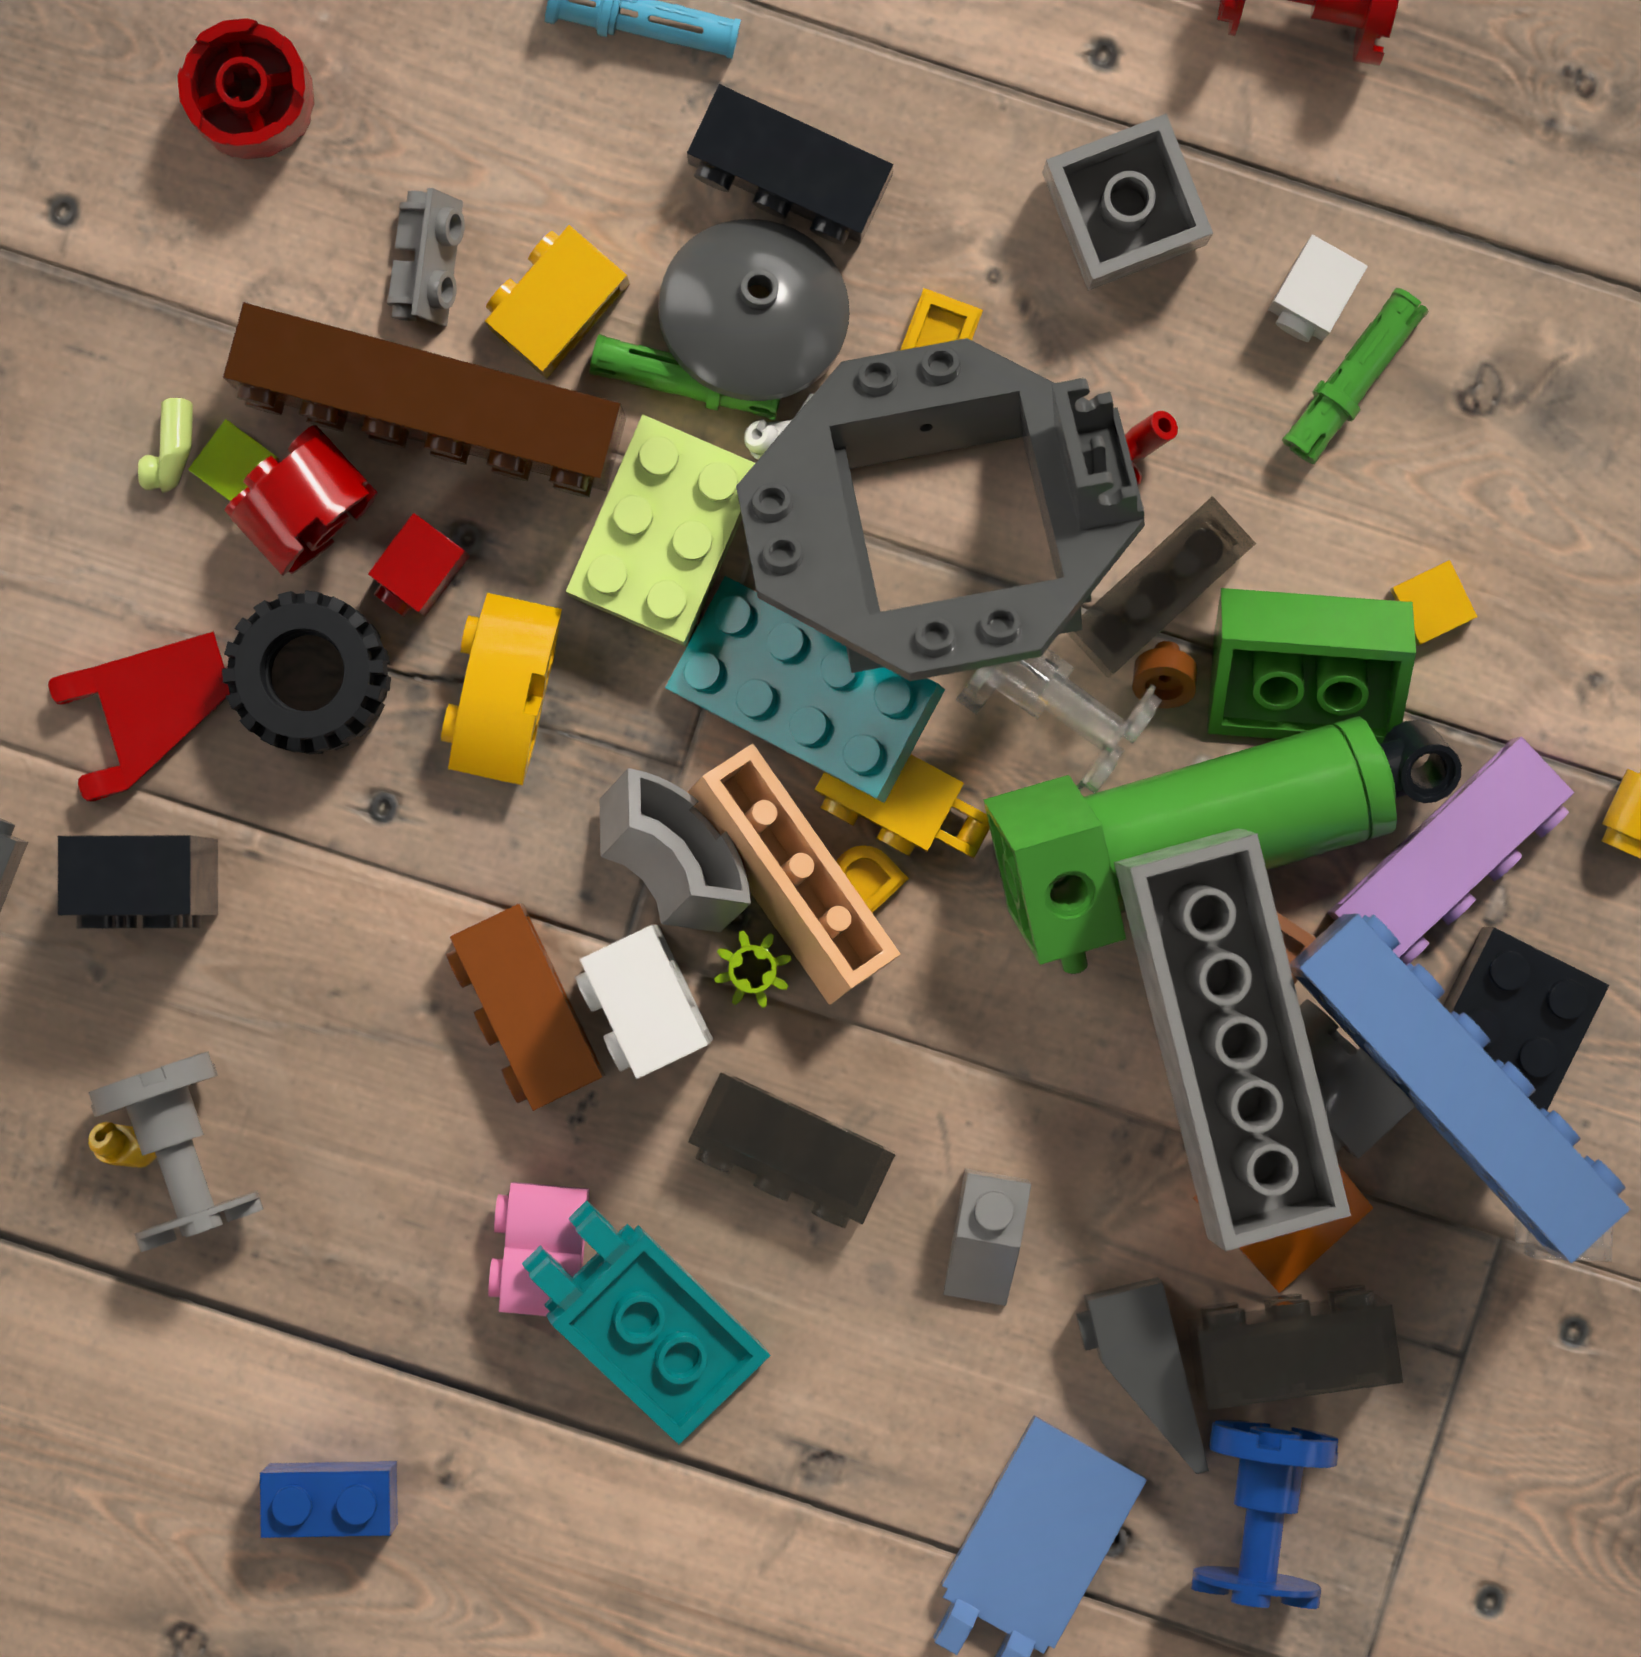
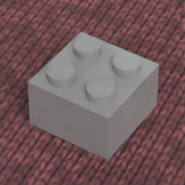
M1167 113L1049 158L1045 162L1042 174L1088 291L1206 246L1213 235Z

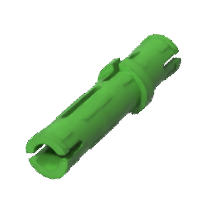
M1395 288L1381 311L1368 325L1336 371L1332 373L1326 383L1320 380L1312 391L1315 396L1297 423L1283 437V443L1289 446L1293 453L1303 460L1315 464L1329 441L1345 421L1352 422L1361 411L1358 404L1366 395L1365 393L1374 381L1378 379L1413 329L1417 327L1429 312L1426 306L1420 305L1421 301L1401 288Z
M599 334L591 358L590 375L613 378L629 382L630 384L706 402L705 408L718 411L719 407L722 406L753 413L754 415L775 420L781 398L767 401H748L714 392L685 372L670 352L623 342Z

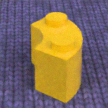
M487 593L480 617L468 615L460 652L469 654L470 657L459 705L448 704L441 732V741L452 743L448 764L449 770L523 786L536 744L543 702L556 654L562 609Z

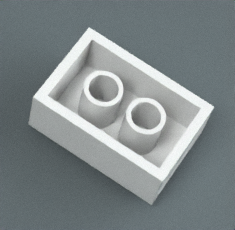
M650 925L580 959L585 972L575 976V979L591 1012L603 1008L613 1031L603 1037L620 1072L631 1067L636 1079L709 1045L713 1040L659 925Z

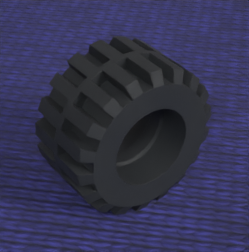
M305 590V593L300 594L290 591L278 594L279 598L274 601H262L253 607L256 612L248 620L242 617L234 629L239 632L233 643L227 642L224 655L229 657L227 668H222L223 683L228 684L230 695L226 697L231 709L237 711L241 717L240 722L248 731L259 736L260 740L294 753L323 754V751L339 750L348 746V742L356 736L362 737L370 729L368 725L373 718L381 715L385 704L382 703L385 691H390L391 677L388 676L387 664H390L388 651L383 648L380 641L382 637L376 628L369 623L363 614L346 602L334 596L330 597L316 591ZM304 635L318 636L328 640L339 651L344 664L343 682L338 693L327 705L313 711H300L284 704L274 691L271 677L273 663L279 651L291 640Z

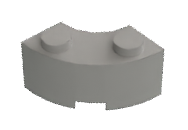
M628 768L599 799L601 857L623 864L644 881L657 902L661 924L721 932L751 904L746 872L734 843L726 831L720 836L708 819L694 807L699 801L688 792L661 777Z
M1306 999L1300 1005V1010L1335 1152L1337 1153L1344 1147L1346 1151L1359 1159L1416 1105L1361 1047L1357 1050L1347 1039L1341 1036L1337 1031L1339 1028L1337 1023L1313 1002Z

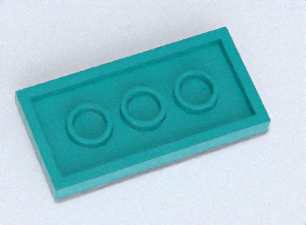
M727 576L722 580L665 686L673 694L885 803L945 691V688L928 678L909 681L885 667L851 673L845 645L758 598L756 591Z

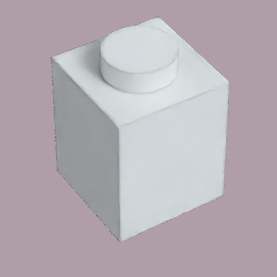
M1312 234L1268 308L1270 312L1279 316L1276 325L1299 340L1309 342L1311 337L1314 336L1323 341L1331 332L1368 266Z

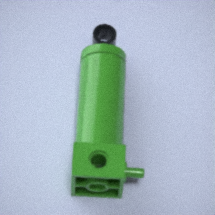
M1358 716L1334 723L1333 725L1330 724L1084 797L1071 777L1066 775L983 799L1008 912L1039 965L1061 959L1063 970L1066 973L1079 974L1088 966L1085 951L1126 940L1121 913L1126 912L1114 862L1240 828L1258 834L1266 870L1393 833L1396 830L1397 823L1395 799L1408 795L1414 801L1433 803L1448 797L1459 783L1462 764L1458 754L1429 723L1420 720L1402 722L1394 726L1385 736L1383 742L1379 744L1367 722ZM1430 754L1422 766L1412 769L1414 763L1420 757Z

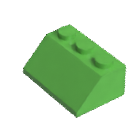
M1221 588L1213 639L1207 734L1282 739L1360 716L1371 728L1379 744L1382 743L1390 730L1402 723L1416 657L1413 602Z

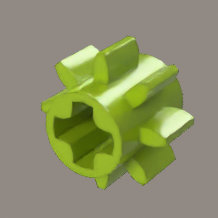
M744 930L739 931V941L742 948L735 953L724 948L718 949L717 953L719 956L729 961L728 972L719 974L714 980L715 983H725L731 980L737 987L732 997V1004L737 1005L743 999L745 992L755 993L758 1004L764 1008L767 1006V997L764 990L771 984L778 989H788L789 985L786 981L776 975L777 966L790 962L792 960L791 955H781L774 958L773 954L769 951L774 939L773 934L769 933L764 937L761 946L751 945L747 933ZM754 950L757 959L768 958L771 963L772 970L762 975L763 985L760 987H752L748 978L738 980L735 975V968L744 963L742 953Z

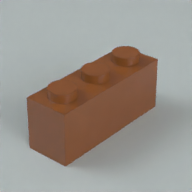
M523 903L510 907L450 936L455 950L446 954L448 962L460 986L464 988L472 984L483 1007L474 1011L475 1018L488 1044L491 1046L500 1042L511 1064L501 1069L517 1104L528 1100L534 1111L605 1076L603 1068Z

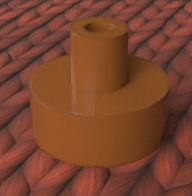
M1161 641L1155 645L1154 649L1143 652L1135 660L1132 690L1135 696L1147 705L1157 708L1180 707L1191 701L1196 693L1197 664L1191 656L1180 651V647L1176 643Z

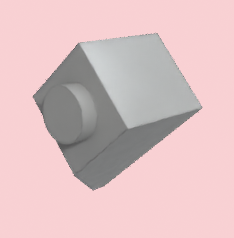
M965 1168L943 1295L1006 1306L1020 1251L1031 1190V1183L1028 1179Z

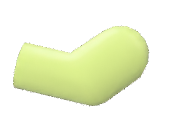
M169 398L161 402L160 456L145 455L138 462L139 485L143 489L153 490L161 488L162 493L172 490L179 484L192 449L193 404L189 400Z

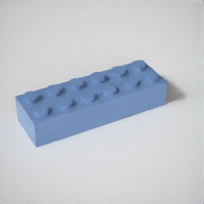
M1342 914L1289 963L1291 973L1354 1042L1416 1105L1415 1108L1549 1254L1572 1264L1630 1210L1618 1196L1626 1187L1601 1160L1597 1159L1594 1162L1590 1157L1586 1156L1583 1158L1573 1146L1580 1140V1137L1557 1112L1552 1110L1549 1113L1543 1107L1539 1110L1528 1097L1535 1091V1088L1512 1063L1507 1061L1504 1064L1499 1059L1494 1061L1484 1051L1483 1048L1490 1042V1039L1464 1012L1458 1015L1455 1011L1450 1014L1438 1001L1445 991L1435 978L1419 963L1415 967L1411 963L1408 965L1403 963L1393 952L1400 944L1399 940L1375 915L1369 918L1366 915L1361 917L1359 914Z

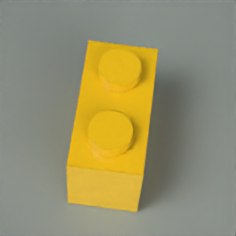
M570 225L567 226L560 236L554 231H550L530 253L528 260L533 264L531 269L518 283H515L511 278L508 279L493 294L486 305V308L492 312L485 320L489 330L545 379L554 372L630 285L628 276Z

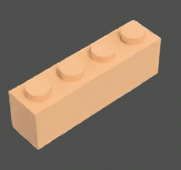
M753 743L703 775L688 791L691 796L699 801L694 807L708 819L720 836L726 831L731 838L743 863L751 894L829 1005L901 955Z

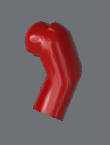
M1166 411L1154 412L1133 426L1125 434L1137 485L1141 483L1142 474L1135 464L1175 438L1178 433L1176 420Z

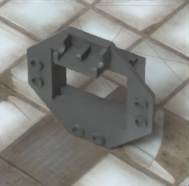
M968 338L842 361L736 485L758 598L845 645L851 673L885 667L909 681L1041 657L1059 634L1082 630V604L1092 602L1091 593L1145 526L1144 508L1118 407L1113 408L1111 392L1097 394L1093 399L1087 400L1084 398V396L1090 393L1087 379L1080 378L1054 383ZM1023 437L1057 579L880 612L850 469Z

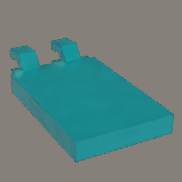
M586 1200L568 1219L576 1227L577 1233L597 1253L573 1277L541 1245L522 1265L530 1273L529 1277L550 1297L544 1304L550 1311L546 1314L550 1324L680 1445L771 1355L738 1320L639 1225L633 1229L627 1223L618 1232Z

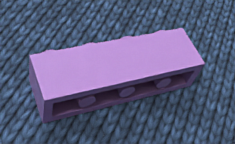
M1522 736L1511 739L1327 913L1334 921L1342 914H1359L1361 917L1366 915L1369 918L1375 915L1399 940L1400 944L1393 952L1405 965H1408L1429 945V942L1423 935L1434 924L1442 919L1447 925H1450L1475 902L1476 899L1470 891L1484 877L1488 875L1495 882L1521 859L1522 854L1516 847L1533 831L1542 838L1567 816L1569 811L1562 804L1574 794V791Z

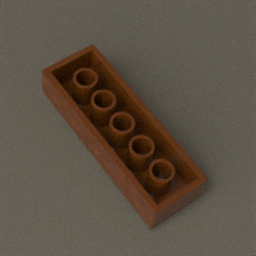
M244 302L223 378L238 391L236 398L246 401L245 405L250 408L282 415L286 405L300 409L299 415L307 417L306 422L339 432L344 431L346 422L362 426V432L369 434V439L379 443L405 448L407 439L424 442V448L430 450V455L436 458L467 465L469 455L487 459L486 465L491 466V471L499 475L528 481L530 472H536L550 476L549 482L554 483V489L590 498L592 488L607 491L627 419L621 403Z

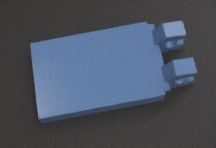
M1034 1415L941 1582L942 1586L947 1588L943 1598L950 1601L951 1604L933 1635L934 1642L958 1655L977 1617L1007 1633L994 1657H1030L1033 1648L1043 1654L1048 1646L1055 1648L1147 1479Z

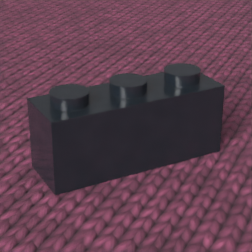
M721 84L718 85L687 151L688 164L697 168L694 177L701 182L723 192H729L731 185L737 186L754 194L752 204L761 210L786 219L789 211L812 221L810 231L842 246H844L847 238L861 244L892 178L894 164Z

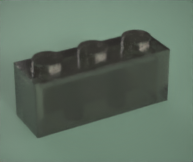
M1212 496L1082 615V630L1067 634L1105 676L1109 678L1249 551L1256 542Z
M723 1070L688 1143L699 1147L695 1156L697 1160L727 1174H730L734 1164L757 1175L753 1186L784 1201H788L792 1192L797 1193L815 1202L811 1210L812 1214L844 1229L850 1219L863 1225L896 1155L895 1151Z

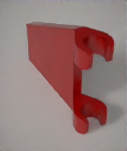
M214 631L95 667L62 674L48 681L51 697L59 705L69 704L99 694L117 753L119 766L88 773L78 779V786L84 800L94 802L128 791L227 699L226 696L230 695L228 684L223 683L222 668H225Z

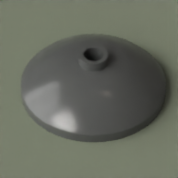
M739 219L723 222L709 227L691 238L681 247L670 262L663 277L658 303L659 322L663 338L669 351L683 370L697 382L714 392L748 401H767L787 397L802 391L819 380L832 366L841 351L847 334L850 315L848 293L844 280L830 256L815 241L796 229L781 223L761 219ZM753 285H760L765 287L770 295L762 299L755 298L749 293L748 288Z

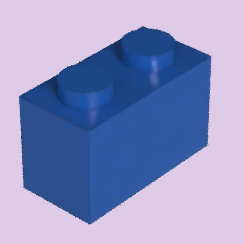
M397 1461L269 1463L260 1472L261 1538L390 1536L398 1525Z

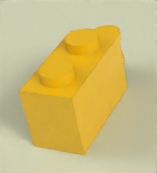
M910 754L885 803L825 772L815 788V792L825 797L820 806L822 810L854 826L859 816L881 827L876 839L909 857L915 846L927 852L935 838L974 859L990 830L986 813L957 798L964 785L962 781ZM951 807L968 816L957 837L940 829Z

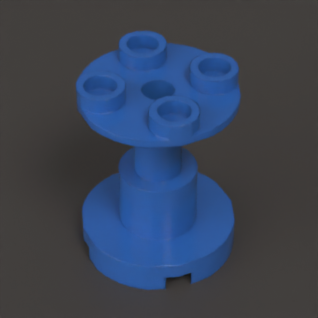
M1216 1420L1215 1423H1212L1208 1447L1214 1452L1239 1458L1234 1504L1246 1508L1239 1568L1225 1566H1201L1194 1568L1191 1589L1218 1595H1227L1230 1589L1232 1590L1231 1602L1250 1607L1268 1608L1270 1607L1271 1596L1281 1597V1603L1307 1609L1319 1608L1321 1587L1305 1579L1279 1574L1278 1565L1285 1514H1296L1299 1510L1304 1467L1331 1468L1337 1466L1339 1439L1329 1434L1291 1427V1431L1270 1428L1271 1424Z

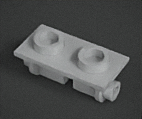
M427 188V192L408 191L407 201L400 202L395 248L415 251L414 261L393 260L389 296L387 298V304L393 306L392 318L417 321V317L440 326H447L449 308L455 301L457 289L454 277L457 245L461 242L465 229L462 200L434 188Z

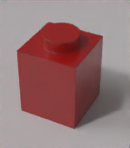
M413 513L368 573L369 576L381 584L373 595L403 617H405L411 607L425 617L470 555L417 514Z

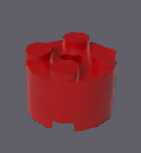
M244 18L221 21L202 31L196 37V43L186 54L182 69L179 68L177 79L180 102L191 123L204 139L217 150L230 157L247 160L271 157L292 146L299 137L305 134L311 122V113L315 103L313 81L293 43L286 36L281 35L272 27L258 24L256 20ZM251 78L257 87L260 86V88L254 91V97L250 100L242 101L239 96L233 98L234 95L242 92L241 81Z
M317 425L307 428L290 444L288 450L291 454L280 463L273 456H269L259 463L243 480L247 488L234 497L224 509L231 520L282 576L288 571L290 574H294L335 542L332 537L350 518L346 513L349 512L357 521L378 495V492Z

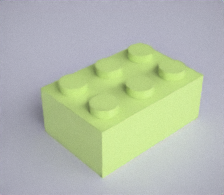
M642 414L566 589V593L573 599L687 647L742 520L736 485L753 467L755 462Z

